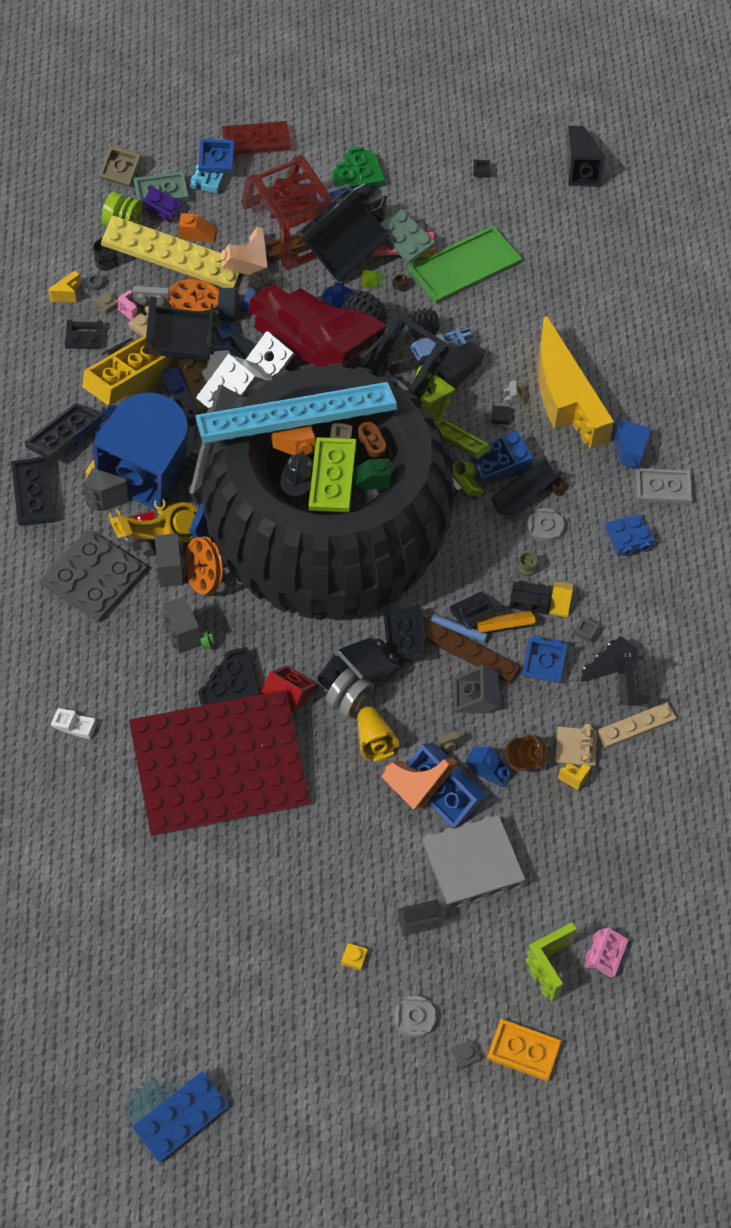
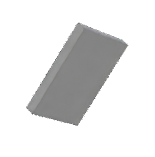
M643 468L635 470L636 502L692 504L691 471Z

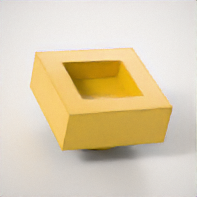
M347 943L341 965L361 971L368 949Z

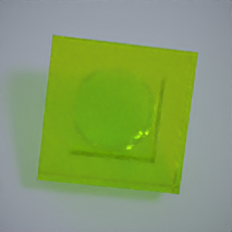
M363 270L361 287L378 289L380 271Z

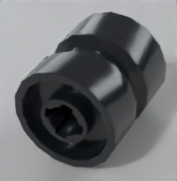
M101 238L93 244L94 261L98 269L108 271L117 265L116 250L102 246Z
M333 655L326 664V668H323L317 676V680L321 686L330 690L335 680L350 667L340 656Z

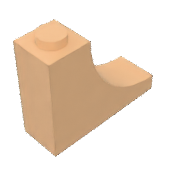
M256 227L249 237L248 244H229L220 255L222 268L260 278L267 269L263 228Z

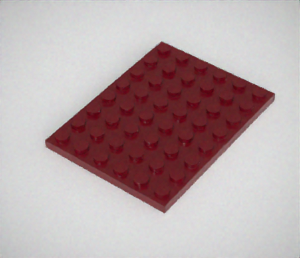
M286 690L129 719L151 837L310 805Z

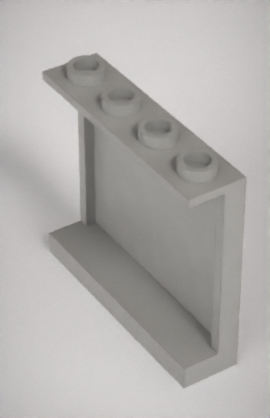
M499 815L494 817L487 816L481 821L467 822L461 827H451L442 833H431L422 838L421 847L426 851L444 898L443 905L446 912L524 887V875Z

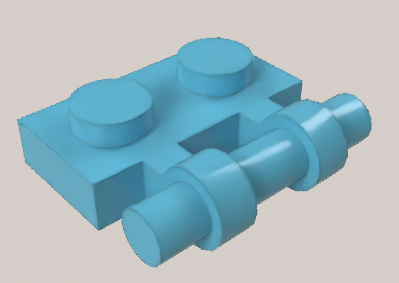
M197 165L195 168L196 173L190 180V188L196 189L197 186L201 185V190L217 194L226 172L199 171Z

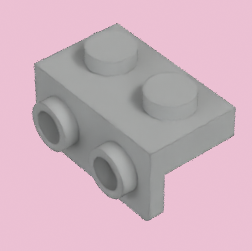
M133 286V299L136 305L149 306L151 296L157 297L156 306L169 307V288Z

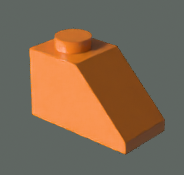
M181 213L179 221L180 239L214 242L216 228L199 215Z
M299 426L271 432L272 446L275 449L291 455L300 454L301 451H304L305 455L315 453V437L311 426Z

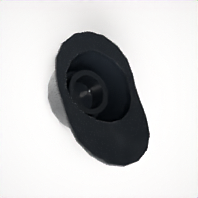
M301 451L300 454L292 455L287 460L281 476L280 485L282 490L291 496L304 495L311 488L314 462L305 455L304 451Z

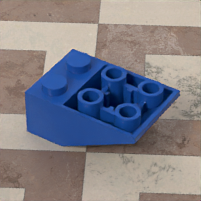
M518 430L487 442L490 445V450L480 458L476 459L469 455L482 480L515 477L521 475L533 465V457Z

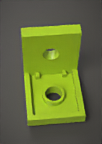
M422 366L418 367L416 376H417V374H418V372L420 371V369H421ZM435 375L429 385L431 394L427 388L421 398L423 400L421 406L429 412L434 422L445 417L446 414L443 413L444 408L449 406L451 402L449 395L455 391V388L437 375Z
M573 922L530 944V950L527 951L528 958L525 961L530 967L529 972L534 980L537 979L539 981L542 994L546 998L549 997L551 1002L559 999L563 983L547 958L572 945L577 930Z

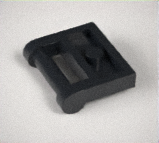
M67 320L65 349H101L103 320H97V322ZM73 328L96 329V331H73Z
M482 591L450 606V613L466 629L473 627V624L491 615L496 616L501 612L498 604L493 603Z

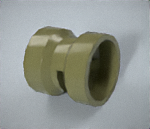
M523 552L520 555L517 570L521 576L530 577L535 574L538 558L534 553Z

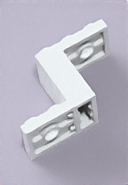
M267 331L246 360L228 354L196 398L208 408L212 407L213 393L217 390L219 384L244 396L259 381H271L274 374L283 371L295 353ZM273 352L274 359L268 362L267 355Z

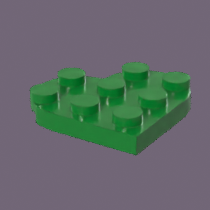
M364 147L349 149L348 153L343 157V162L337 164V167L331 174L332 183L335 187L349 184L354 189L362 183H369L370 187L385 185V179L376 155L372 150L371 152L364 150Z

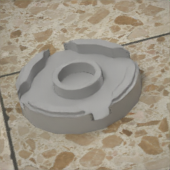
M548 508L536 510L535 513L529 516L527 522L530 535L542 542H553L563 534L565 525L562 516H559L555 510Z
M417 995L408 996L396 1006L394 1022L399 1032L406 1037L422 1038L433 1030L436 1023V1010L425 997Z

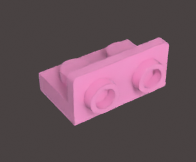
M609 927L597 931L593 936L592 947L586 954L584 967L587 969L594 967L610 978L615 977L628 939Z

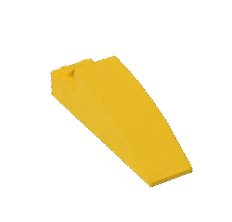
M547 316L544 317L540 339L538 379L543 404L554 430L573 423L575 430L581 434L583 443L587 444L590 450L609 443L614 423L613 419Z
M146 335L84 370L82 387L110 406L118 400L124 401L136 394L151 393L179 368L177 363L179 358L144 354Z

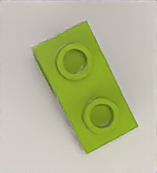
M457 461L453 464V478L461 484L465 494L479 497L484 491L474 479L477 473L474 463Z

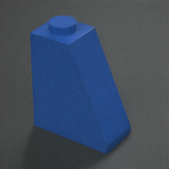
M616 418L612 434L621 465L639 470L649 439L650 427Z

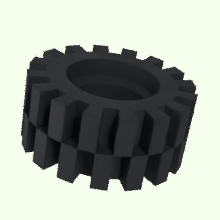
M419 308L417 312L414 310L412 314L408 315L407 318L432 334L436 335L439 332V318L435 310L432 311L430 308L428 310L426 308L421 310ZM408 326L409 334L414 338L416 336L417 339H421V337L426 338V336Z

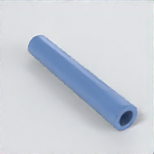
M435 614L431 621L448 630L484 643L488 634L485 632H479L474 628L466 629L460 623Z

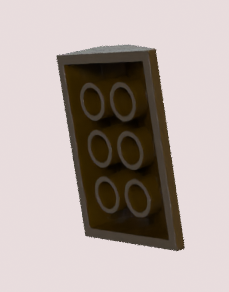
M229 350L214 351V355L210 354L209 361L177 359L179 371L187 389L192 395L199 414L207 413L208 407L196 397L227 355L230 354Z

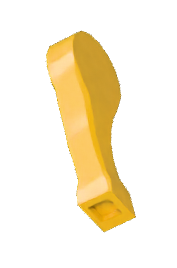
M180 502L168 506L159 516L151 521H140L130 517L117 516L111 518L110 522L118 538L134 537L143 540H155V535L178 533V541L182 540L183 544L193 539L189 528L198 509L190 503Z

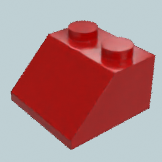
M285 665L270 671L261 692L266 694L286 690L290 711H295L303 706L318 684Z

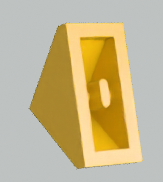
M554 581L549 610L550 615L568 618L573 584Z

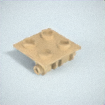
M585 724L582 729L557 727L555 763L583 765L585 763L588 766L595 767L597 730H594L591 724Z

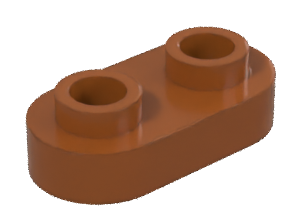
M362 423L358 428V437L367 454L371 457H381L386 451V443L379 429L374 423Z

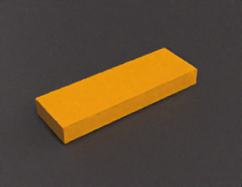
M531 611L494 616L475 623V626L479 632H487L531 625L535 623V616Z

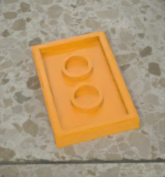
M500 1019L487 1060L548 1082L562 1040Z

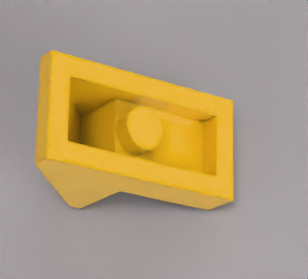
M73 271L48 289L50 300L52 302L76 303L75 290L81 286L80 274Z

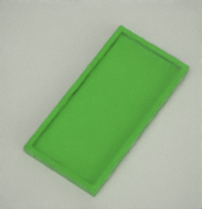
M493 225L408 265V271L434 303L437 304L522 263V258Z

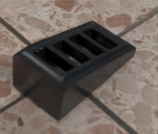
M233 333L230 335L231 347L236 349L246 360L255 347Z

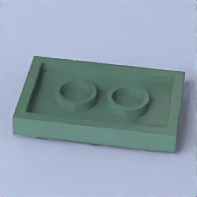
M183 171L133 178L138 200L142 201L153 186L179 202L189 201Z
M402 209L380 223L385 231L391 235L387 243L408 264L435 246V241Z

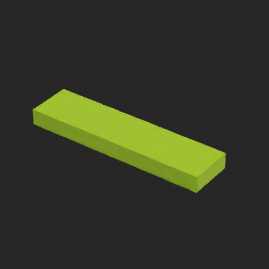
M440 418L435 422L440 429L444 441L478 459L490 450L488 443L445 419Z

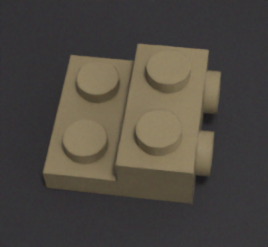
M110 145L98 176L101 179L131 187L135 174L138 175L143 158L138 151H128L121 146L116 145L114 147Z

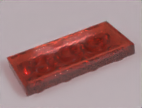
M287 121L222 126L223 139L234 140V155L291 150Z

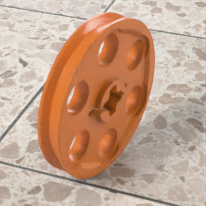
M197 279L181 280L171 286L169 290V303L174 309L210 313L211 304H214L213 311L217 312L219 290L206 281Z
M196 537L192 539L185 553V570L191 587L199 594L214 593L219 588L223 576V563L218 546L215 542L212 543L209 537Z

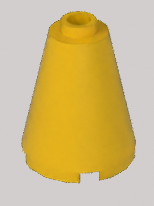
M363 707L357 714L361 756L367 761L368 759H373V762L385 760L394 754L393 750L396 747L398 749L399 740L374 707Z

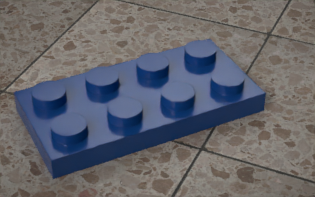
M200 1071L135 1123L132 1128L159 1163L229 1105L206 1074Z

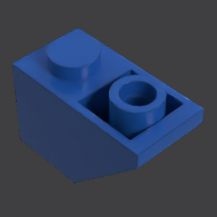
M490 746L473 747L465 761V764L476 775L501 787H505L513 772Z

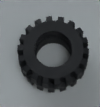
M356 291L342 305L341 309H355L373 316L384 324L387 323V309L384 308L385 306L380 302V299L376 298L372 293Z

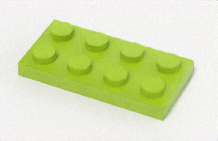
M316 437L309 510L350 511L356 439Z

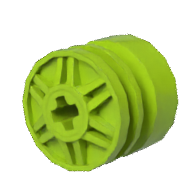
M111 192L103 206L102 225L107 227L112 215L140 224L143 203L141 200L132 197L126 199L125 195Z

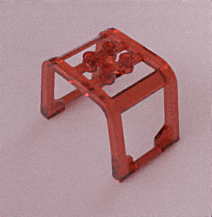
M298 155L293 157L291 161L257 175L248 176L241 203L244 209L247 210L259 205L261 199H263L277 219L281 229V265L284 270L315 258L316 255L313 252L298 257L296 252H291L290 228L313 219L332 202V198L304 156ZM290 167L287 178H277L274 185L266 188L261 180L262 178ZM300 167L303 170V173L301 174L299 173ZM308 178L312 185L308 187L306 184H301L297 190L296 186L300 184V181ZM256 187L259 193L253 195L254 188ZM315 191L323 200L285 217L280 209L282 205L290 206L295 201L307 199L309 194ZM280 193L281 195L283 194V198L275 201L272 195Z

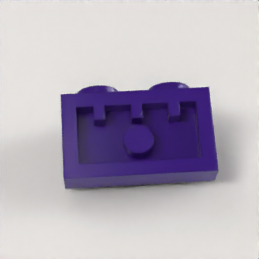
M153 186L146 197L142 199L143 208L150 213H157L158 217L164 221L169 220L172 222L182 205L181 202Z

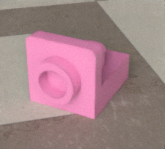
M129 290L120 295L117 299L118 310L130 320L134 319L138 315V308L133 301V292Z

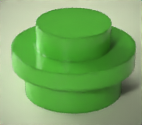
M205 630L204 633L200 634L202 646L204 649H212L213 644H215L214 634L210 633L209 630Z

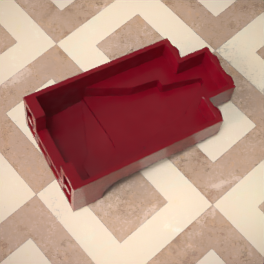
M272 284L257 294L252 295L249 301V311L256 315L254 328L262 334H265L267 331L293 351L295 355L309 364L314 363L315 367H328L329 363H342L343 367L350 368L351 360L368 350L385 333L387 327L386 324L364 312L329 306L302 288L289 294L275 284Z

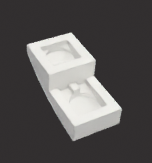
M58 708L51 722V727L72 735L91 739L98 722L95 718L78 716L75 711Z

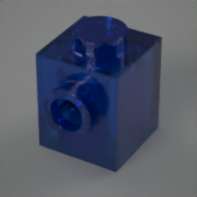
M178 366L168 367L164 372H161L171 397L174 394L187 391Z

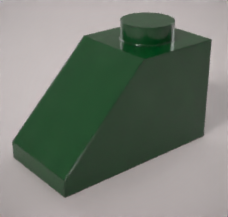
M369 459L354 468L352 490L390 489L391 472L389 459Z

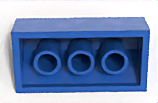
M434 742L421 745L407 765L416 770L428 771L436 767L443 759H448L449 757ZM456 766L428 803L451 827L457 828L478 811L488 796Z

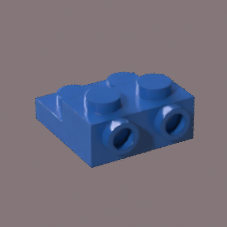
M201 139L199 171L232 173L235 149L234 140Z
M640 514L605 523L604 527L617 557L622 555L629 556L637 551L645 552L653 547L654 538L648 525L645 526Z
M534 635L533 638L529 637L522 676L560 683L567 645L564 644V641L553 639L552 642L546 641L545 637Z

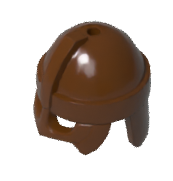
M527 734L524 737L511 738L506 745L505 756L509 766L515 771L537 770L545 765L551 747L542 737Z

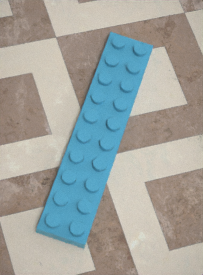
M388 382L199 414L196 415V422L202 443H214L225 439L231 440L242 436H253L265 432L271 433L282 429L311 426L322 422L397 410V403Z

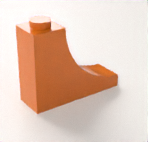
M453 758L443 759L436 767L428 771H420L408 766L403 761H392L387 764L384 769L385 772L381 777L415 810L426 805L458 763Z

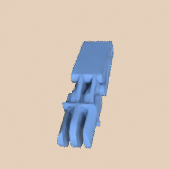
M457 328L455 331L442 335V333L435 335L453 347L469 342L477 343V339L473 338L474 334L470 332V328L463 330ZM429 338L416 341L411 345V349L418 362L422 356L429 355L436 344Z

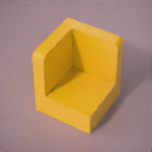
M583 763L579 769L572 764H567L565 768L562 767L560 769L558 779L579 790L589 776L591 767Z

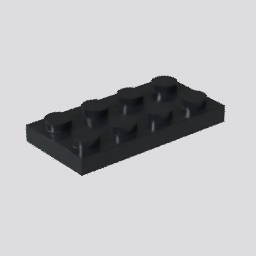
M76 402L24 442L25 446L52 461L103 421L102 415Z
M44 457L11 461L18 526L56 521L49 460Z

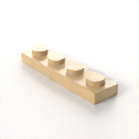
M666 702L598 729L597 735L605 749L673 723L676 717Z

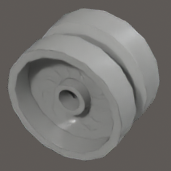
M349 668L332 684L326 696V703L334 709L340 708L342 715L352 719L369 701L374 690V684L368 680H361Z

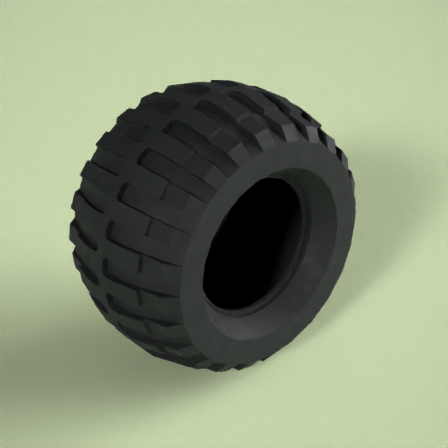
M313 363L300 366V369L289 372L286 369L272 376L271 381H259L249 389L246 397H238L232 405L231 409L384 382H388L397 403V410L311 425L315 437V446L316 437L330 438L333 422L351 425V439H356V445H358L354 468L369 459H389L390 489H376L379 494L368 504L354 511L341 514H317L304 511L289 504L277 493L281 488L280 482L284 467L292 455L273 448L271 433L265 432L253 436H242L211 443L203 464L202 476L203 513L207 520L211 542H215L218 546L219 554L231 574H234L238 581L242 582L259 600L267 598L273 607L283 612H286L289 608L295 609L299 616L313 619L314 614H328V619H342L344 613L354 612L356 616L371 613V609L375 607L376 603L385 606L395 601L397 596L401 595L403 591L406 592L424 575L429 564L436 557L444 544L445 534L452 517L454 501L453 465L440 429L435 424L434 419L419 404V399L408 390L401 391L398 388L397 381L386 376L376 377L372 375V370L366 368H345L342 363H329L328 367H315ZM362 423H374L379 429L386 443V451L381 457H371L367 454L358 437V428ZM315 453L308 454L307 456L314 462Z

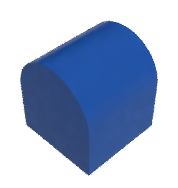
M140 393L125 399L115 409L94 442V469L126 478L129 498L154 510H157L154 506V501L156 500V506L162 507L163 500L166 504L181 480L184 462L186 461L187 420L181 407L169 397L157 393Z

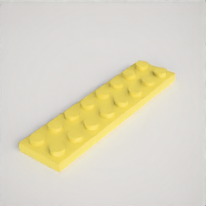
M113 215L101 241L102 246L223 288H234L239 272L222 268L221 253Z

